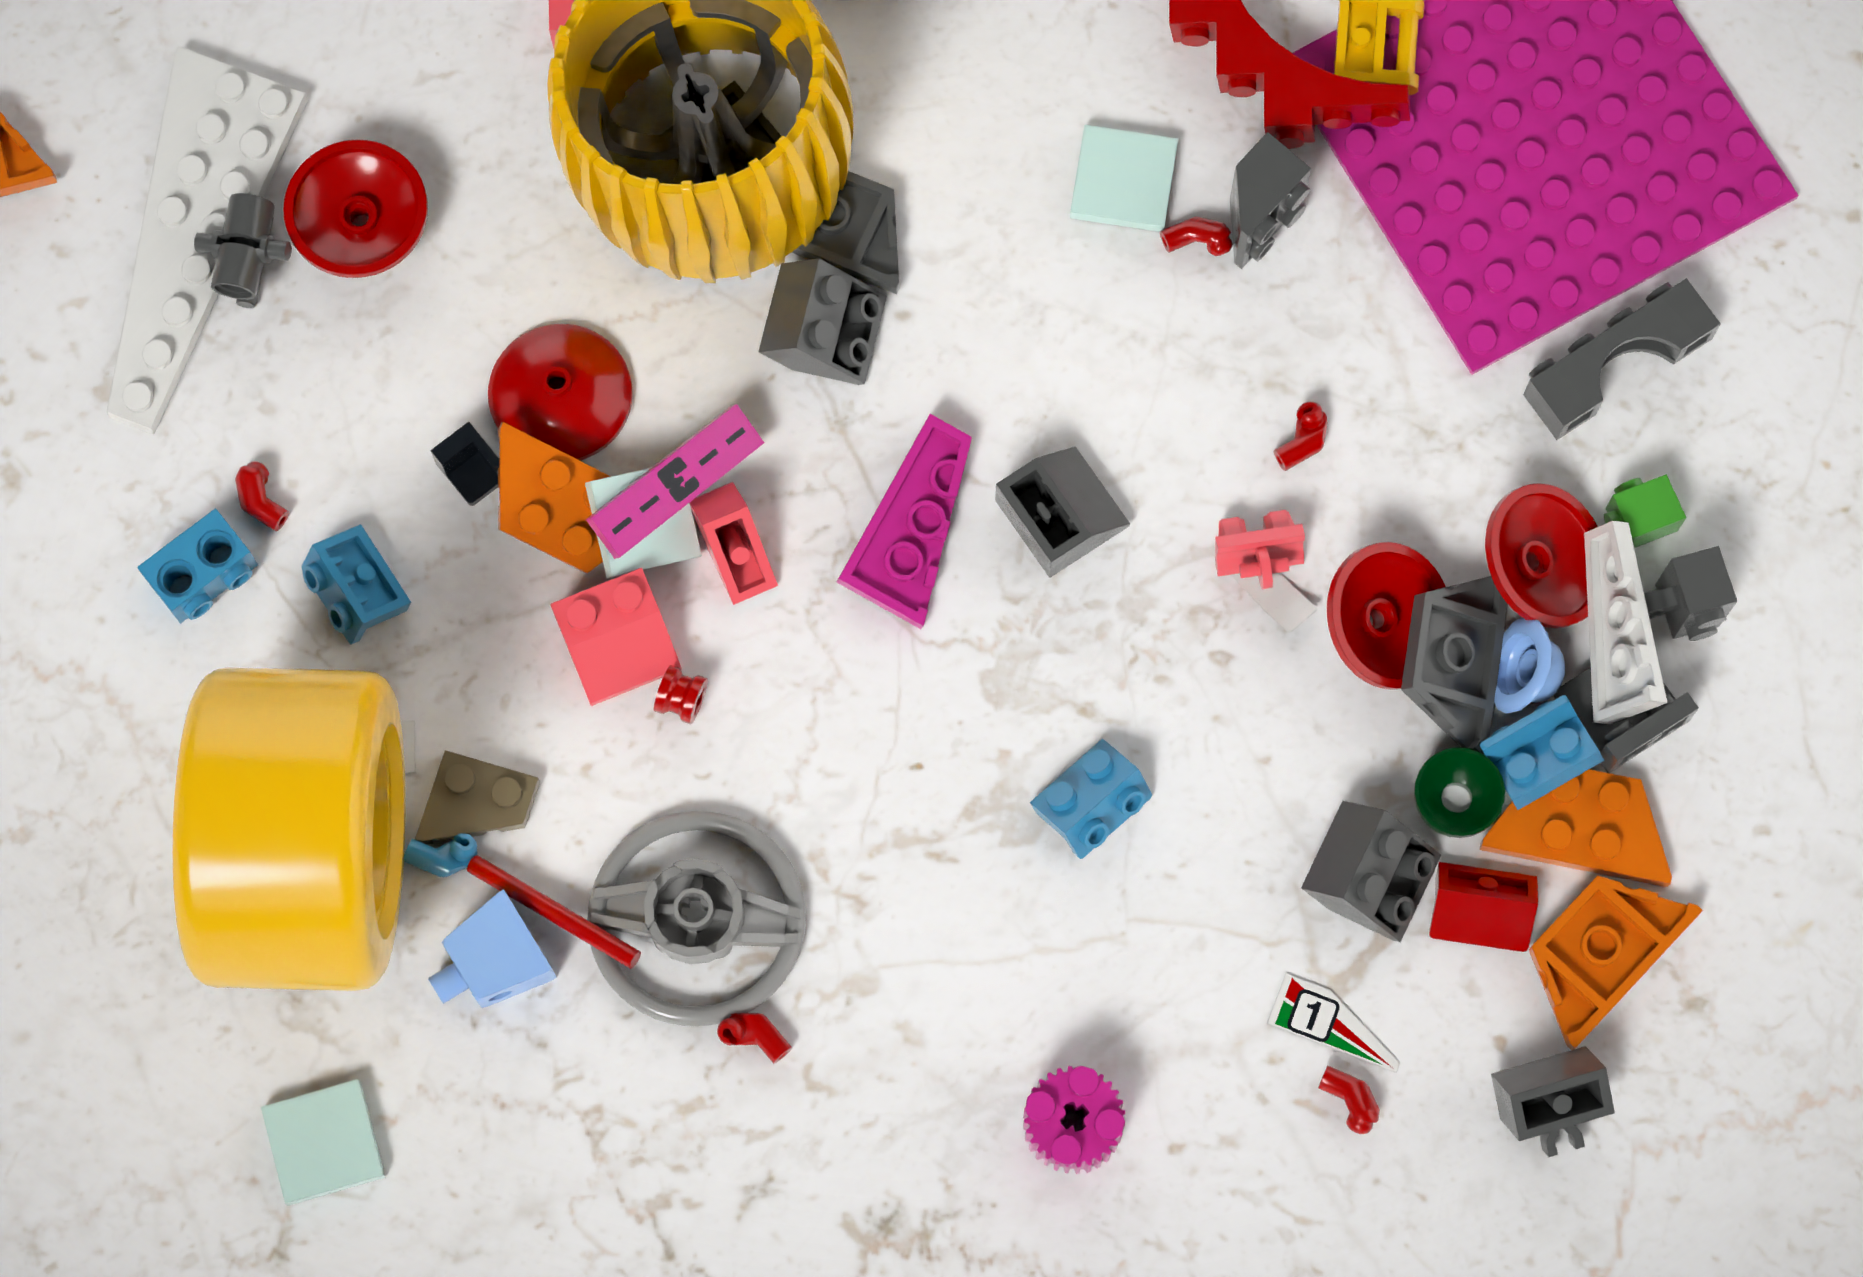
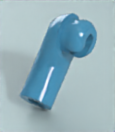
M459 833L454 836L453 840L435 849L412 838L405 851L404 862L436 876L448 877L468 867L471 859L478 853L477 842L471 835Z

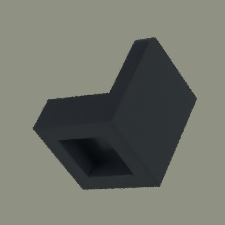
M467 422L430 450L438 468L468 505L474 506L498 488L499 458L470 422Z

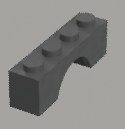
M1687 278L1674 287L1669 282L1661 285L1647 296L1646 301L1648 303L1635 312L1630 307L1624 309L1607 323L1609 329L1596 337L1592 333L1582 336L1568 348L1569 355L1556 363L1552 358L1547 359L1529 373L1531 379L1523 395L1556 440L1562 438L1597 414L1603 402L1600 388L1601 369L1612 359L1626 353L1646 352L1660 356L1674 365L1713 339L1721 323Z

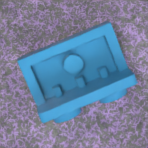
M1102 738L1035 797L1030 804L1036 814L1067 841L1072 852L1078 858L1083 859L1094 848L1099 847L1129 817L1139 812L1143 805L1151 799L1152 793L1139 769Z

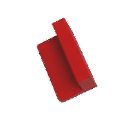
M1439 862L1435 877V903L1429 936L1439 940L1526 952L1529 948L1538 907L1537 876Z

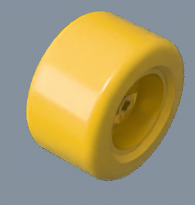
M226 667L212 671L197 686L188 707L180 743L174 795L172 858L174 903L180 945L187 966L194 977L203 984L215 988L359 991L369 989L375 985L385 973L394 945L400 909L405 849L406 789L404 746L398 703L390 684L381 675L364 670Z

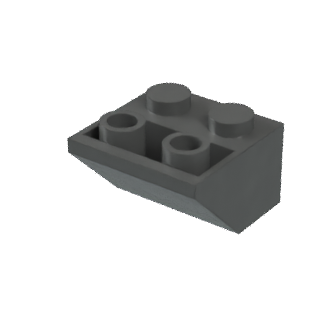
M1268 132L1236 165L1230 195L1234 263L1241 269L1252 258L1258 262L1267 254L1275 242L1272 236L1283 224L1290 228L1301 217L1307 207L1304 204V200L1311 190L1308 187V181L1312 168Z
M820 258L781 263L758 352L794 371L857 385L865 384L887 295Z
M1076 446L1035 458L996 484L995 501L1049 578L1130 526V522Z
M1342 801L1301 889L1330 911L1393 941L1401 942L1440 860L1441 854L1386 810Z

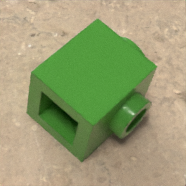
M1667 474L1645 483L1642 482L1641 478H1635L1617 486L1614 489L1615 494L1612 495L1605 508L1607 513H1604L1605 523L1610 521L1629 523L1634 548L1679 531L1687 518Z

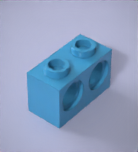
M215 508L137 568L181 624L188 618L194 620L205 614L212 607L213 599L227 588L234 590L246 583L253 574L251 570L257 567L258 563L249 549ZM222 546L232 548L231 555L225 562L220 564L209 562L210 555L215 549ZM181 576L192 577L191 586L185 592L178 594L170 592L171 585L175 579Z

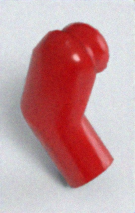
M1192 217L1160 231L1162 243L1168 253L1191 243L1201 242L1207 243V250L1210 254L1220 256L1229 252L1233 246L1232 240L1229 237L1231 231L1225 223L1202 217Z
M1306 402L1299 406L1296 413L1298 419L1294 439L1273 451L1278 464L1284 471L1319 453L1324 447L1328 420L1325 412L1316 402Z
M252 461L247 466L240 467L235 477L240 507L250 516L274 531H278L285 524L289 511L267 498L265 484L268 482L269 471L263 463Z
M761 1013L731 1014L729 1018L722 1020L717 1028V1035L724 1044L729 1046L758 1045L773 1064L780 1061L792 1050V1046L771 1021Z
M1327 1065L1318 1089L1345 1101L1350 1112L1346 1124L1351 1131L1358 1134L1369 1133L1373 1128V1123L1378 1122L1380 1113L1369 1085L1363 1080Z

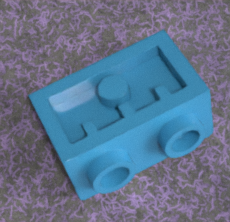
M361 524L313 544L301 566L307 587L313 593H317L328 610V617L336 631L342 632L350 645L360 641L366 629L407 612L412 603Z
M1566 695L1539 705L1533 713L1510 726L1496 730L1491 737L1480 743L1485 756L1498 768L1504 781L1505 790L1517 810L1604 761L1599 749L1578 718Z

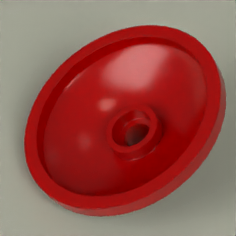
M346 140L318 150L296 170L289 182L284 198V221L293 245L311 265L331 275L345 278H362L377 275L393 268L413 251L426 226L428 199L418 171L400 152L375 141ZM358 215L369 217L368 221L362 226L352 224L354 218Z
M551 324L524 333L502 352L490 376L488 403L497 429L501 422H504L581 461L606 448L621 432L631 410L632 382L623 357L602 335L578 325ZM555 377H562L566 382L562 388L552 389L548 386L550 380Z
M1537 483L1525 485L1509 492L1498 502L1492 511L1485 535L1487 564L1500 595L1518 615L1525 620H1538L1546 628H1564L1583 621L1588 617L1584 533L1597 528L1598 525L1584 505L1563 489L1553 485Z
M1382 542L1371 544L1349 555L1337 569L1330 584L1327 598V622L1335 649L1345 665L1357 677L1375 687L1389 690L1401 689L1414 595L1446 587L1438 571L1422 554L1399 543ZM1370 615H1371V617H1372V619H1373V625L1371 624V621H1370Z

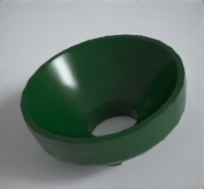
M1456 747L1440 751L1424 763L1415 781L1414 799L1421 818L1430 828L1448 837L1465 838L1485 831L1495 822L1505 802V786L1498 768L1489 758L1472 749ZM1456 785L1466 789L1470 795L1469 807L1462 812L1448 810L1443 805L1441 798L1445 788Z

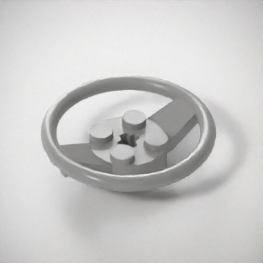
M689 811L655 819L635 830L618 844L602 865L595 879L588 905L587 920L607 932L609 929L652 937L659 951L665 953L671 959L688 964L708 963L715 959L724 958L731 952L733 945L780 947L769 970L744 993L718 1004L683 1006L663 1001L647 993L630 979L618 961L591 946L595 961L602 975L612 989L629 1005L643 1014L670 1024L706 1026L719 1024L734 1013H748L764 1003L777 991L788 977L799 956L805 932L806 912L804 896L798 876L789 859L771 838L751 824L729 815L709 811ZM694 830L711 831L731 836L757 852L775 874L781 887L785 904L739 889L734 879L721 866L702 859L679 860L673 863L674 866L664 870L656 880L614 885L629 861L649 844L679 832ZM691 901H700L702 910L708 911L704 918L700 917L698 922H689L688 917L681 914L682 908H690Z

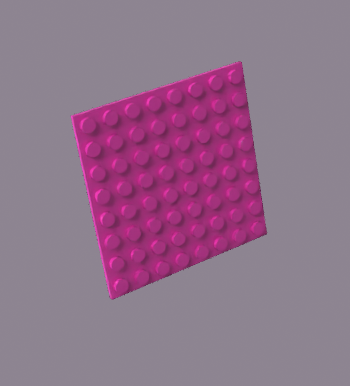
M1423 0L1424 16L1418 20L1415 74L1419 76V87L1416 94L1409 95L1410 121H1400L1399 124L1392 127H1378L1371 124V122L1352 123L1351 126L1343 129H1330L1323 124L1316 125L1471 375L1787 205L1799 196L1672 0ZM1389 15L1386 17L1383 69L1396 70L1400 19ZM1337 29L1294 51L1293 54L1301 60L1333 74Z

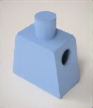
M503 889L442 941L453 963L429 977L428 980L443 1004L465 990L470 989L480 1007L484 1008L548 983L557 977Z

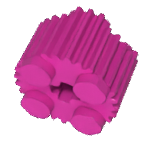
M1068 1066L1067 1072H1063L1061 1068H1058L1056 1075L1049 1072L1046 1081L1040 1079L1037 1088L1033 1087L1031 1089V1094L1026 1100L1023 1115V1129L1026 1130L1025 1141L1030 1142L1029 1150L1031 1152L1036 1151L1035 1158L1037 1160L1042 1158L1045 1160L1044 1165L1048 1166L1052 1163L1056 1171L1063 1167L1065 1173H1069L1070 1169H1074L1076 1174H1080L1081 1169L1089 1173L1092 1166L1097 1169L1100 1168L1102 1161L1107 1163L1111 1152L1115 1153L1125 1127V1110H1122L1123 1100L1118 1099L1119 1091L1111 1090L1113 1083L1111 1081L1105 1083L1103 1081V1074L1098 1076L1094 1069L1084 1066H1078L1074 1069L1072 1066ZM1074 1110L1075 1113L1080 1111L1085 1115L1082 1123L1083 1130L1075 1132L1073 1125L1068 1129L1064 1128L1061 1123L1065 1120L1066 1111Z

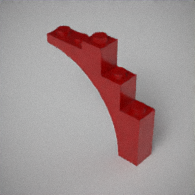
M1169 0V26L1174 43L1181 42L1186 46L1198 47L1208 44L1209 41H1216V76L1220 93H1228L1234 97H1250L1255 95L1256 92L1264 91L1265 134L1267 132L1270 133L1286 148H1299L1304 143L1315 142V125L1323 124L1330 129H1343L1351 126L1352 123L1371 122V124L1378 127H1392L1399 124L1400 121H1410L1408 85L1368 83L1332 74L1301 60L1272 39L1248 13L1241 0Z

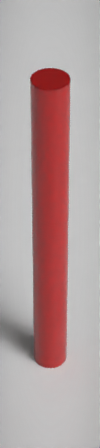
M475 855L469 862L467 867L468 873L498 891L504 889L510 898L626 967L632 969L639 961L641 951L479 855Z

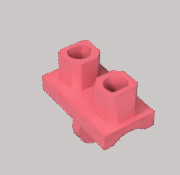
M1287 510L1269 512L1263 516L1264 529L1249 532L1246 530L1244 519L1239 517L1221 519L1219 521V534L1215 537V566L1217 575L1225 576L1240 573L1241 578L1258 576L1261 589L1272 588V574L1288 572L1289 566L1304 564L1303 542L1305 541L1303 525H1295Z

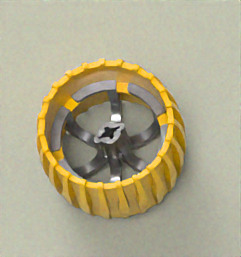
M574 0L572 3L571 14L565 26L560 25L556 33L554 58H551L549 63L547 82L549 123L557 157L561 162L563 174L575 198L605 237L618 248H622L638 264L646 268L650 266L655 267L673 279L681 280L682 276L700 278L704 283H716L718 278L739 276L741 280L750 278L751 272L774 264L775 267L781 265V263L785 262V256L796 250L801 244L806 247L813 240L815 230L821 225L823 220L828 221L835 209L838 191L843 190L848 175L853 139V105L847 73L834 38L812 1ZM710 50H732L733 54H743V51L760 55L761 63L751 86L744 96L731 106L714 79L705 73L694 72L691 65L685 64L683 55L700 52V55L710 54ZM664 64L673 86V131L661 135L636 133L617 125L611 118L610 113L617 103L620 104L626 97L625 92L639 79L643 81L650 76L649 71ZM787 68L797 78L800 87L801 103L800 110L796 116V122L786 137L782 135L775 144L755 139L747 134L744 129L760 115L769 103ZM608 150L620 155L646 160H671L680 157V162L672 183H659L658 179L647 177L643 179L628 174L626 169L615 165ZM730 155L747 163L749 167L735 173ZM709 164L715 180L700 183L706 165Z

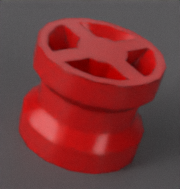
M670 665L659 685L654 702V711L660 714L667 712L678 714L682 722L692 724L702 705L708 685V678L700 675L693 678L685 676L680 668Z

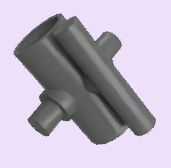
M237 193L232 194L229 198L223 230H215L213 234L197 233L194 239V248L197 252L211 253L213 258H217L211 289L223 296L237 299L236 304L241 307L254 308L264 263L269 264L273 259L288 261L291 257L292 246L289 241L274 240V237L270 235L275 209L271 201L252 194Z

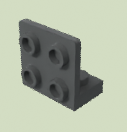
M1591 667L1560 686L1557 693L1554 694L1555 699L1562 695L1567 696L1578 718L1599 749L1604 759L1601 764L1607 773L1614 771L1688 723L1699 709L1688 692L1675 699L1663 682L1667 698L1666 704L1612 724L1593 723Z

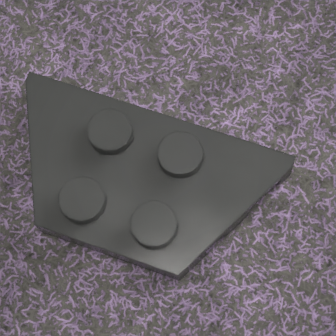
M848 171L844 188L838 191L837 203L828 221L823 220L821 225L815 230L813 240L806 247L801 244L793 253L808 259L820 258L854 278L897 295L900 288L894 189Z
M1491 576L1414 595L1401 690L1461 748L1472 749L1482 753L1484 756L1485 754L1480 747V743L1490 737L1508 606L1497 590Z

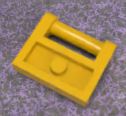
M1339 0L1333 74L1368 83L1408 85L1409 95L1416 94L1419 87V76L1415 74L1418 20L1424 16V1ZM1387 15L1396 16L1400 19L1396 70L1383 69Z

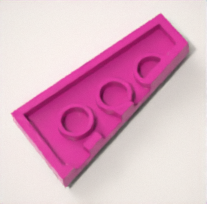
M929 414L836 581L838 584L919 629L924 627L931 592L939 569L938 565L951 522L952 510L959 491L972 440L971 436Z

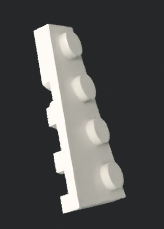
M1610 521L1584 533L1593 723L1612 724L1667 703L1629 523Z

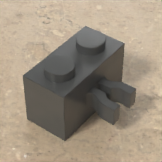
M1719 546L1672 558L1656 582V590L1644 593L1649 619L1665 614L1672 638L1676 639L1688 635L1689 641L1705 639L1718 632L1717 627L1727 620V615L1737 603V598Z
M1586 1046L1491 1074L1501 1121L1518 1141L1540 1136L1542 1150L1548 1157L1558 1155L1555 1142L1560 1135V1129H1564L1568 1133L1570 1144L1575 1149L1585 1147L1583 1135L1576 1125L1615 1113L1607 1069Z

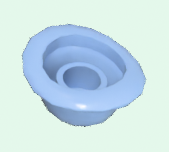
M1520 618L1515 620L1504 632L1494 703L1498 710L1506 714L1520 711L1528 704L1547 701L1557 693L1562 685L1565 676L1563 654L1559 647L1550 641L1549 635L1540 621Z

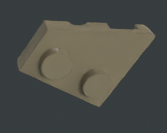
M445 750L415 840L428 845L433 844V841L453 838L459 833H466L475 837L481 836L488 831L499 830L505 832L525 828L540 780L535 776Z

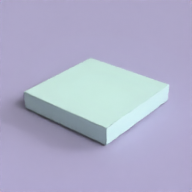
M1084 125L1070 218L1157 232L1163 230L1178 138Z
M651 468L586 482L585 487L592 514ZM689 503L620 558L614 559L597 536L607 578L627 574L639 568L645 570L702 556Z
M359 1079L261 1107L282 1194L287 1206L386 1178L362 1084Z

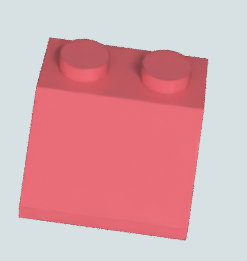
M642 568L550 604L591 706L663 678L670 665L682 670Z

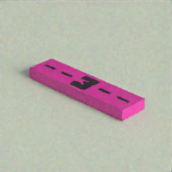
M737 404L731 405L589 516L586 521L613 558H620L765 442Z

